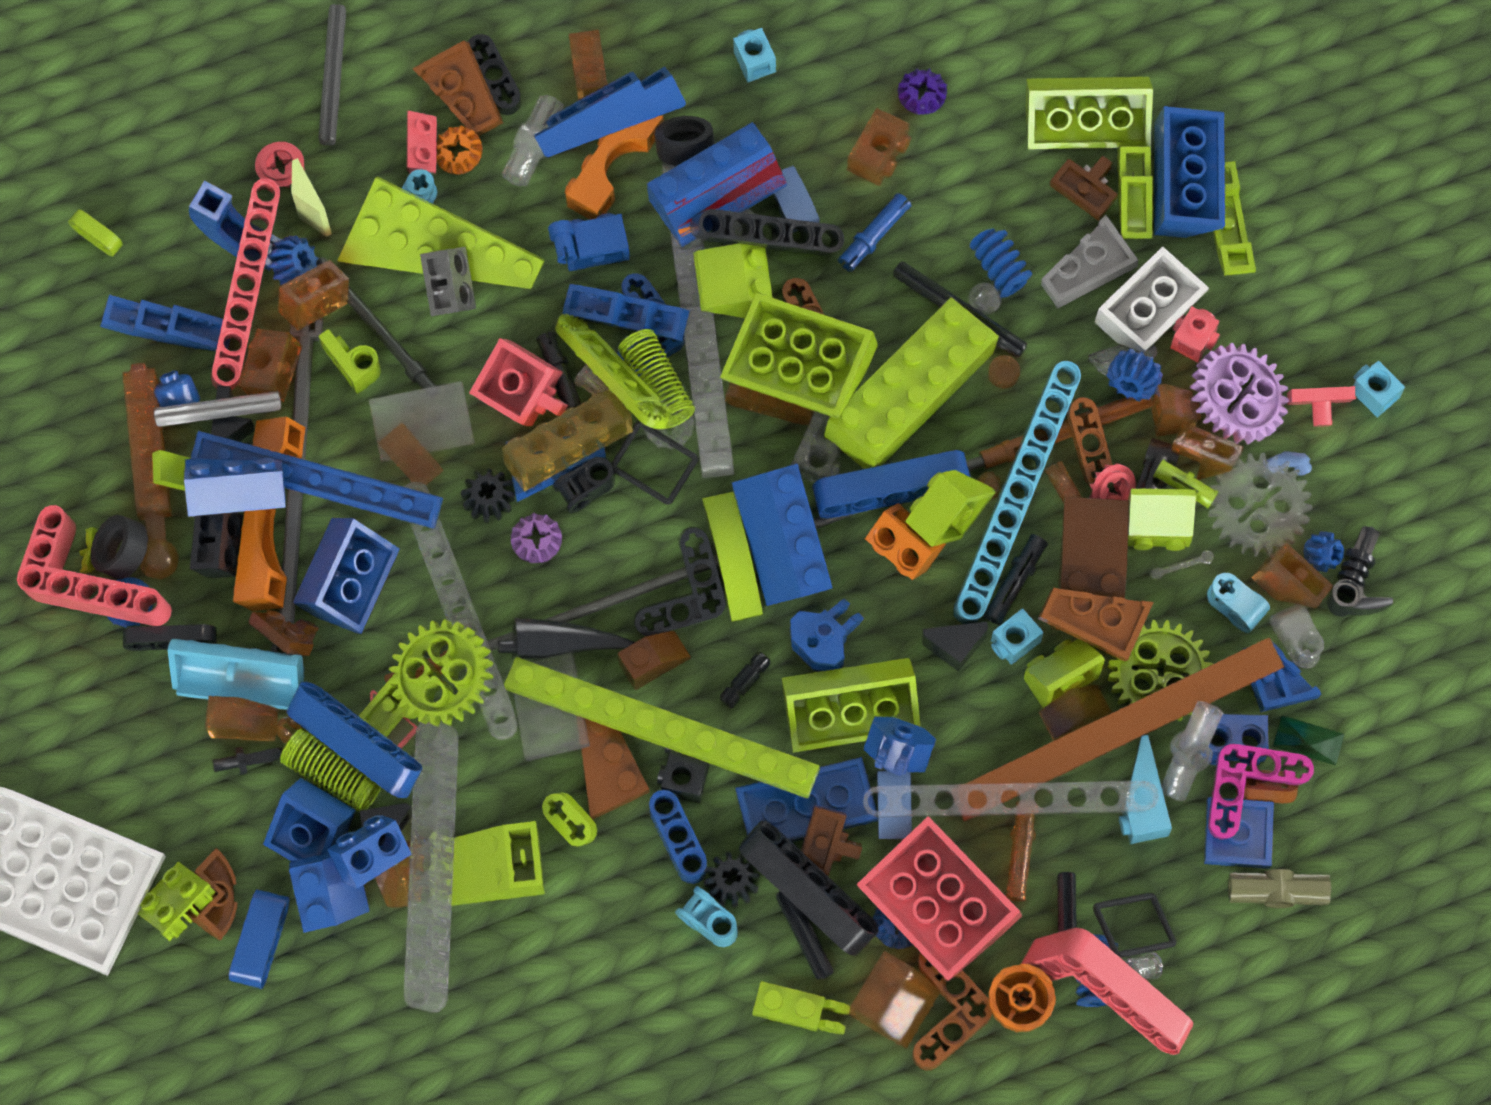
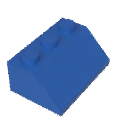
M331 518L293 603L318 619L357 634H362L400 549L354 518Z

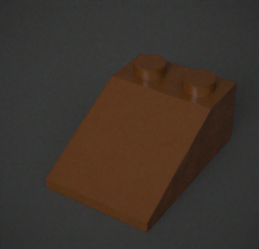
M1064 496L1059 589L1087 592L1106 597L1125 598L1129 500Z

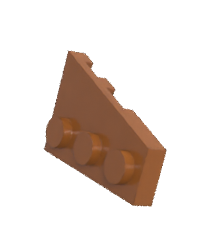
M464 40L413 68L430 86V89L445 102L465 127L472 129L478 136L503 123L470 44Z
M1053 588L1046 599L1038 619L1125 662L1130 657L1154 602H1140L1121 597H1106L1087 592Z
M582 717L578 718L590 817L595 819L650 793L621 732Z

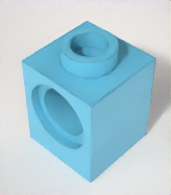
M762 28L754 31H743L733 38L734 54L747 82L776 72V57ZM750 50H757L760 53L757 55H750L747 52Z
M1379 360L1371 367L1368 365L1363 366L1353 377L1355 379L1353 385L1355 386V396L1376 417H1379L1400 399L1405 388ZM1369 383H1377L1383 390L1375 391L1370 388Z
M1022 608L993 631L991 647L1000 659L1006 658L1012 665L1041 642L1044 632ZM1016 633L1022 637L1023 641L1019 644H1013L1007 640L1006 636Z

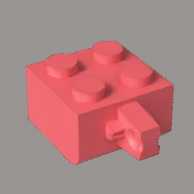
M502 338L497 342L469 392L512 420L531 427L538 415H544L546 409L557 416H563L568 407L567 404L554 397L557 392L554 387L563 372L513 341Z

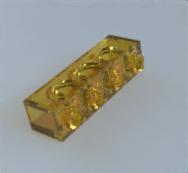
M609 389L603 393H596L583 404L575 408H569L552 421L541 423L532 432L521 438L517 437L509 441L506 446L502 447L505 466L525 492L633 432L631 414L620 399ZM592 421H598L597 423H594V424H590V423H589V422H592ZM564 436H571L570 438L562 439ZM537 451H544L540 454H534Z

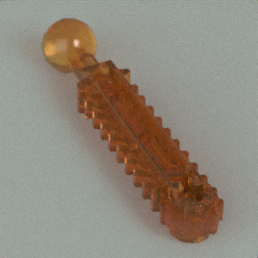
M145 363L131 364L130 371L123 372V384L136 513L140 520H145L148 534L147 550L139 566L145 575L153 579L162 580L171 576L177 569L179 554L173 544L166 540L164 517L172 516L169 487L155 484L153 481L152 453L158 450L165 451L163 426H157L154 418V409L160 407L154 394V389L158 385L157 373L155 368H147Z

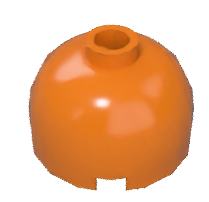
M1030 964L1013 965L1002 969L993 979L988 993L989 1007L994 1018L1004 1028L1015 1032H1029L1041 1027L1050 1018L1056 1003L1055 990L1050 977L1040 968Z

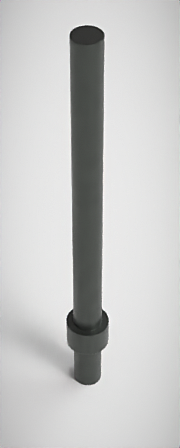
M325 257L320 258L316 264L320 268L321 273L406 369L405 374L413 383L417 382L430 398L436 397L440 393V389L426 374L427 369L420 361H415L327 259Z

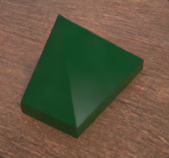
M1282 715L1273 747L1336 765L1345 734Z

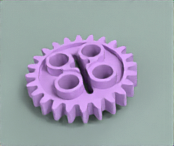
M1230 343L1226 348L1221 345L1214 351H1210L1196 365L1198 370L1192 374V377L1197 381L1190 386L1191 389L1198 392L1191 398L1192 401L1200 402L1201 404L1196 412H1205L1207 415L1203 423L1207 424L1212 421L1214 424L1213 433L1221 429L1223 430V439L1226 440L1233 435L1236 444L1243 439L1247 444H1250L1255 439L1260 442L1265 437L1274 433L1276 428L1284 422L1282 417L1288 413V410L1283 406L1289 402V398L1282 396V393L1288 389V386L1279 385V381L1284 377L1283 374L1275 375L1273 372L1277 366L1276 363L1268 366L1266 364L1268 357L1266 354L1258 358L1257 348H1253L1247 353L1245 344L1236 349L1234 344ZM1251 374H1252V375H1253L1252 381H1251L1250 384H1249L1247 387H1245L1244 390L1242 391L1241 386H1243L1246 382H1248L1249 377H1250ZM1238 396L1239 401L1231 407V410L1228 413V406Z

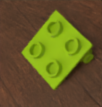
M177 862L173 868L166 871L160 882L145 895L140 904L141 908L138 915L159 930L168 941H171L174 937L177 939L188 927L180 918H184L191 924L193 921L185 913L190 910L194 915L198 916L199 912L192 905L194 904L202 911L213 900L212 895L215 891L210 887V884L180 862Z

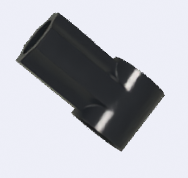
M1152 438L1143 461L1144 468L1136 489H1166L1167 484L1153 477L1163 459L1176 467L1182 448Z

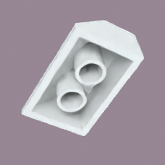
M1162 247L1098 309L1095 323L1117 343L1143 351L1144 353L1208 291L1209 287Z

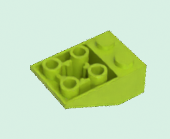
M536 821L501 825L440 841L446 906L545 894Z

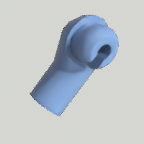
M1284 451L1262 462L1263 468L1269 476L1287 467H1294L1295 473L1300 476L1312 470V466L1309 463L1311 459L1305 453Z

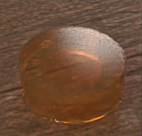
M1002 355L992 360L989 365L988 377L994 386L1006 389L1017 383L1020 376V366L1014 358Z

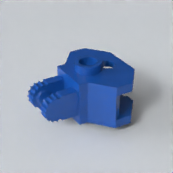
M845 598L828 612L826 610L821 613L799 611L790 619L792 649L813 671L821 672L840 669L844 666L843 644L847 642V636L864 619L858 612L851 616L842 626L836 621L840 615L846 612L850 605Z
M875 717L863 750L875 760L874 767L879 769L883 767L886 771L901 776L902 774L905 775L906 772H925L936 738L924 728L898 718Z

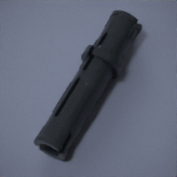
M548 332V338L546 333L536 338V342L540 347L544 360L563 372L555 388L560 400L568 405L565 411L568 424H575V419L580 423L587 419V413L584 411L568 370L569 361L567 356L562 355L555 332Z
M1031 534L1020 555L1013 558L1011 570L987 611L983 614L990 622L996 625L1002 624L1004 617L1016 600L1026 580L1036 572L1035 565L1048 546L1047 541L1043 538ZM1013 584V587L1011 588L1010 592L1008 593L1007 597L1005 598V600H1004V602H1003V604H1002V601H1003L1004 597L1006 596V594H1007V592L1009 591L1011 585Z

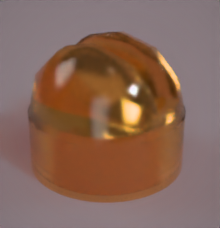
M994 472L982 473L977 480L992 487L996 493L991 499H996L1002 485L1000 477L995 476Z
M289 716L283 717L276 725L277 736L283 743H287L292 736L283 727L284 724L287 723L296 731L302 728Z

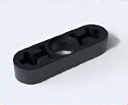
M484 34L472 36L468 43L499 113L503 115L516 113L521 107L520 91L493 40ZM479 45L483 49L486 48L488 60L485 62L481 53L476 51V47ZM492 68H497L503 73L502 77L495 81L487 79L485 74ZM503 87L507 96L512 98V103L510 104L502 101L500 89Z
M207 624L130 627L123 630V648L132 651L167 650L172 638L217 644V628Z

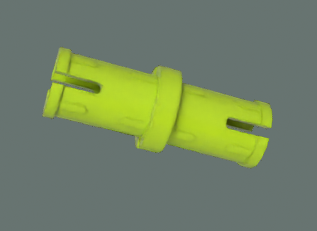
M1164 459L1153 477L1158 478L1175 489H1192L1191 487L1198 490L1196 491V501L1207 509L1218 493L1217 490L1195 479V474L1190 471L1187 474Z

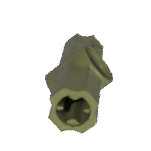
M1285 869L1268 870L1264 873H1230L1228 882L1229 903H1264L1266 907L1290 908L1295 904L1329 905L1331 897L1330 875L1294 874L1293 871Z

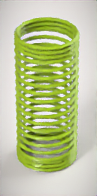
M642 329L630 334L621 341L618 351L624 362L637 375L641 374L639 376L641 379L645 378L643 382L647 383L646 385L658 397L675 389L671 393L660 397V403L662 402V405L666 406L672 401L679 399L667 406V409H670L672 414L681 409L683 410L672 415L668 426L664 429L675 427L689 419L695 411L694 404L689 400L687 391H684L682 382L679 381L677 373L674 372L669 358H666L667 354L664 353L662 345L659 344L654 330ZM649 337L647 340L635 345L631 349H628L637 341ZM654 352L652 355L638 361L643 356H646L647 354ZM653 357H656L654 360H652V361H650V362H648V363H646V364H644V365H641V364H643L645 361H647V360H649V359H651V358H653ZM657 361H660V362L657 363L656 365H654V366H652V367H650V368H648V369H645L647 366H649V365H651V364H653V363H655V362H657ZM659 366H662V367L659 368L658 370H656V371H654V372H652V373L647 374V373L650 372L651 370H653V369H655V368H657V367H659ZM661 371H664L663 373L659 374L658 376L649 379V378L652 377L653 375H655V374H657V373H659V372H661ZM667 375L665 378L661 379L660 381L651 384L652 382H654L655 380L661 378L662 376ZM669 380L667 383L663 384L662 386H659V387H657V388H654V387H656L657 385L663 383L664 381ZM671 385L669 388L657 393L659 390ZM677 394V395L674 396L673 398H671V399H669V400H667V401H664L665 399L669 398L670 396Z
M304 728L298 729L291 736L280 756L281 764L286 765L290 770L294 769L295 773L299 772L300 776L303 775L305 779L308 778L310 782L313 781L314 785L318 784L319 788L323 787L324 791H328L333 797H337L338 800H342L343 803L352 806L359 813L371 806L382 788L365 775L352 795L354 788L364 775L360 772L354 784L347 792L350 784L359 772L356 768L348 783L342 789L355 768L353 765H351L342 782L337 786L350 763L347 761L337 779L333 782L334 777L346 761L342 758L332 776L328 779L341 756L315 736H312ZM314 738L312 744H311L310 747L307 749V751H306V753L304 754L302 760L298 763L299 758H300V757L302 756V754L305 752V750H306V748L308 747L310 741ZM318 742L317 747L314 749V751H313L312 754L310 755L308 761H307V762L304 764V766H303L304 761L306 760V758H307V757L309 756V754L311 753V751H312V749L314 748L315 744ZM323 745L322 750L318 753L312 765L308 768L310 762L317 754L319 748ZM328 748L326 754L323 756V758H322L321 761L319 762L317 768L313 771L315 765H316L317 762L320 760V758H321V756L323 755L324 751ZM332 752V755H331L330 758L327 760V762H326V764L324 765L322 771L318 774L319 769L322 767V765H323L324 762L326 761L328 755ZM337 755L335 761H334V762L332 763V765L330 766L328 772H327L326 775L322 778L324 772H325L326 769L329 767V765H330V763L332 762L333 758Z

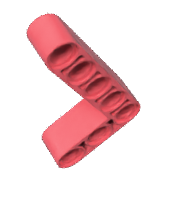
M57 505L47 506L40 512L17 574V583L28 596L41 603L150 626H160L169 620L172 612L171 606L153 588L63 570L76 533V524ZM58 521H61L57 527L53 528ZM51 550L46 557H43L45 552ZM40 579L39 583L36 586L32 587L34 582ZM69 585L68 589L61 593L62 589ZM98 591V594L94 598L90 599L91 595L94 592ZM128 597L125 603L119 605L123 598ZM157 603L156 607L148 612L149 607Z
M1072 928L1035 939L1021 963L1040 968L1050 977L1051 981L1073 975L1153 1045L1167 1054H1179L1193 1027L1192 1020L1087 930Z

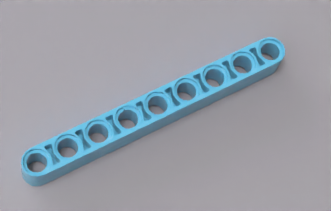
M1071 361L1058 363L1047 378L954 604V616L962 624L977 622L985 613L1080 382V369ZM1064 372L1068 374L1071 378V384H1062L1057 378V373ZM1049 400L1055 401L1059 405L1060 411L1058 413L1048 411L1045 402ZM1034 430H1044L1048 435V440L1044 442L1037 440L1034 436ZM1022 458H1032L1036 463V469H1026L1022 464ZM1010 487H1021L1025 497L1023 499L1013 497ZM1005 514L1011 517L1013 527H1003L998 521V516ZM988 543L997 544L1001 549V556H991L987 552L986 545ZM984 572L987 574L989 585H979L975 581V573ZM964 601L975 603L978 610L976 615L965 613L962 607Z

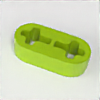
M80 209L68 220L69 225L78 234L109 256L113 257L123 246V242L116 234Z
M559 792L550 794L545 798L542 805L543 814L567 842L574 846H582L594 841L597 835L595 822L569 794ZM562 801L561 809L564 813L556 814L554 810L557 806L554 802ZM575 825L585 826L583 830L585 837L576 836L578 829Z

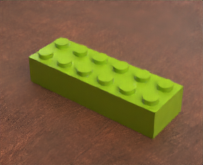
M950 298L852 395L838 419L834 417L828 419L824 436L863 469L882 466L992 356L999 336L953 298Z

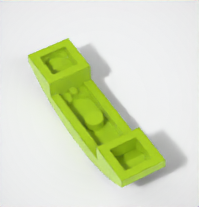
M1235 161L1225 162V227L1212 231L1224 276L1256 272L1251 242H1248L1239 198L1240 184Z
M734 492L702 498L723 580L731 622L763 615L753 563Z

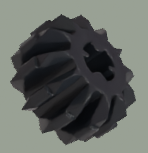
M488 468L486 475L482 476L481 472L476 470L474 472L476 480L466 478L465 486L467 489L461 491V498L465 499L463 508L465 511L472 510L471 517L474 520L483 515L484 522L489 523L490 516L494 515L500 521L502 519L501 511L510 513L512 510L509 503L515 501L516 498L515 493L511 492L513 483L510 480L504 481L505 474L502 471L493 476L492 469ZM490 492V495H493V497L486 499V496H483V494Z
M728 851L726 852L725 862L716 856L713 858L716 868L712 866L706 867V874L710 878L704 880V887L713 888L710 890L709 895L714 899L721 895L719 904L722 907L726 905L727 900H732V907L736 909L738 908L739 898L748 904L751 901L748 893H758V886L754 882L760 880V874L751 872L755 867L750 862L743 865L745 857L741 853L738 855L737 860H732V854ZM732 874L736 875L737 882H733L731 886L727 885L726 878L730 879Z

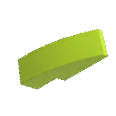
M1151 146L1118 148L1120 235L1123 239H1152Z

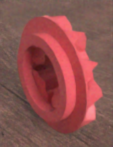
M287 142L268 144L256 157L255 170L257 176L260 179L269 178L274 180L279 187L285 186L289 188L292 184V161L298 158L305 171L304 158L301 151L293 144ZM275 157H278L279 161L281 160L283 164H287L285 165V174L279 172L278 169H273L276 167L275 162H277Z
M1119 463L1105 465L1102 472H1095L1097 476L1095 482L1089 484L1092 488V494L1089 498L1128 500L1131 489H1136V480L1133 472L1128 467ZM1108 482L1113 483L1117 494L1109 492Z

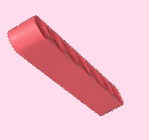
M269 178L258 180L252 188L211 372V382L216 389L218 386H226L233 390L240 379L280 198L278 184ZM261 190H268L273 194L274 198L271 201L264 202L258 198L257 193ZM260 219L266 223L267 228L264 231H256L251 227L250 223L253 220ZM248 249H254L260 253L261 258L257 261H249L243 253ZM241 279H249L253 283L254 288L250 291H243L238 287L237 282ZM239 308L244 310L248 317L243 321H236L231 317L230 312ZM229 338H234L240 342L241 348L237 351H229L223 343ZM223 368L230 369L234 374V378L231 381L224 382L218 378L217 372Z

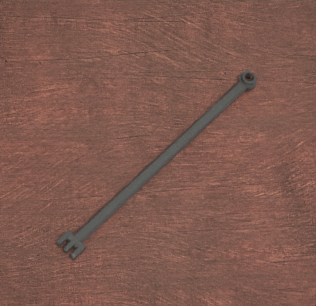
M291 317L289 336L291 341H298L292 420L306 427L301 458L305 460L313 341H320L318 336L323 333V318H316L315 330H310V318H303V329H298V318ZM287 489L282 570L287 576L284 606L279 608V613L285 616L286 622L290 621L294 624L295 604L293 601L296 597L303 493ZM273 643L271 652H278L279 647Z

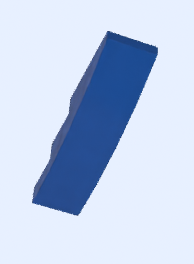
M575 284L569 285L562 311L564 315L569 314V316L572 315L580 319L635 332L642 329H652L658 337L682 341L690 313L689 310Z
M109 295L100 327L158 342L216 351L223 319L177 305L169 308L145 300L136 303ZM231 338L223 343L227 350Z

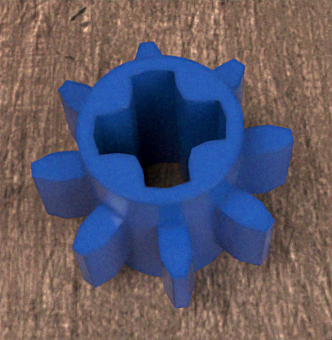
M1320 531L1319 535L1312 534L1311 538L1306 541L1303 550L1304 558L1307 560V564H1313L1314 571L1327 572L1328 568L1335 569L1336 565L1341 563L1344 556V547L1340 540L1334 539V533Z

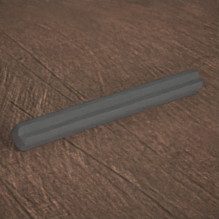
M341 4L330 5L328 13L318 139L321 145L329 146L336 143L346 19L345 6Z

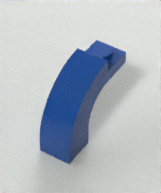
M204 180L189 205V215L195 225L208 238L237 257L245 218L233 207L232 195ZM250 223L251 227H252L254 230H256V231H264L263 229L259 228L258 226H256V225ZM272 234L267 255L272 251V245L281 240ZM248 249L243 253L245 258L250 261H257L261 258L260 253L254 249ZM268 256L266 257L264 268L270 271L271 269L267 267L272 261Z

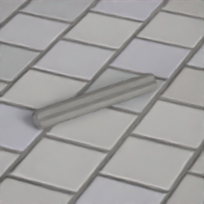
M269 392L158 407L154 409V418L157 426H167L277 411L281 409V400L278 392Z

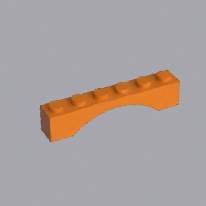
M287 416L256 421L253 446L301 459L306 427ZM276 509L244 511L233 602L251 611L277 609L284 606L287 576L282 570L275 552L273 534Z

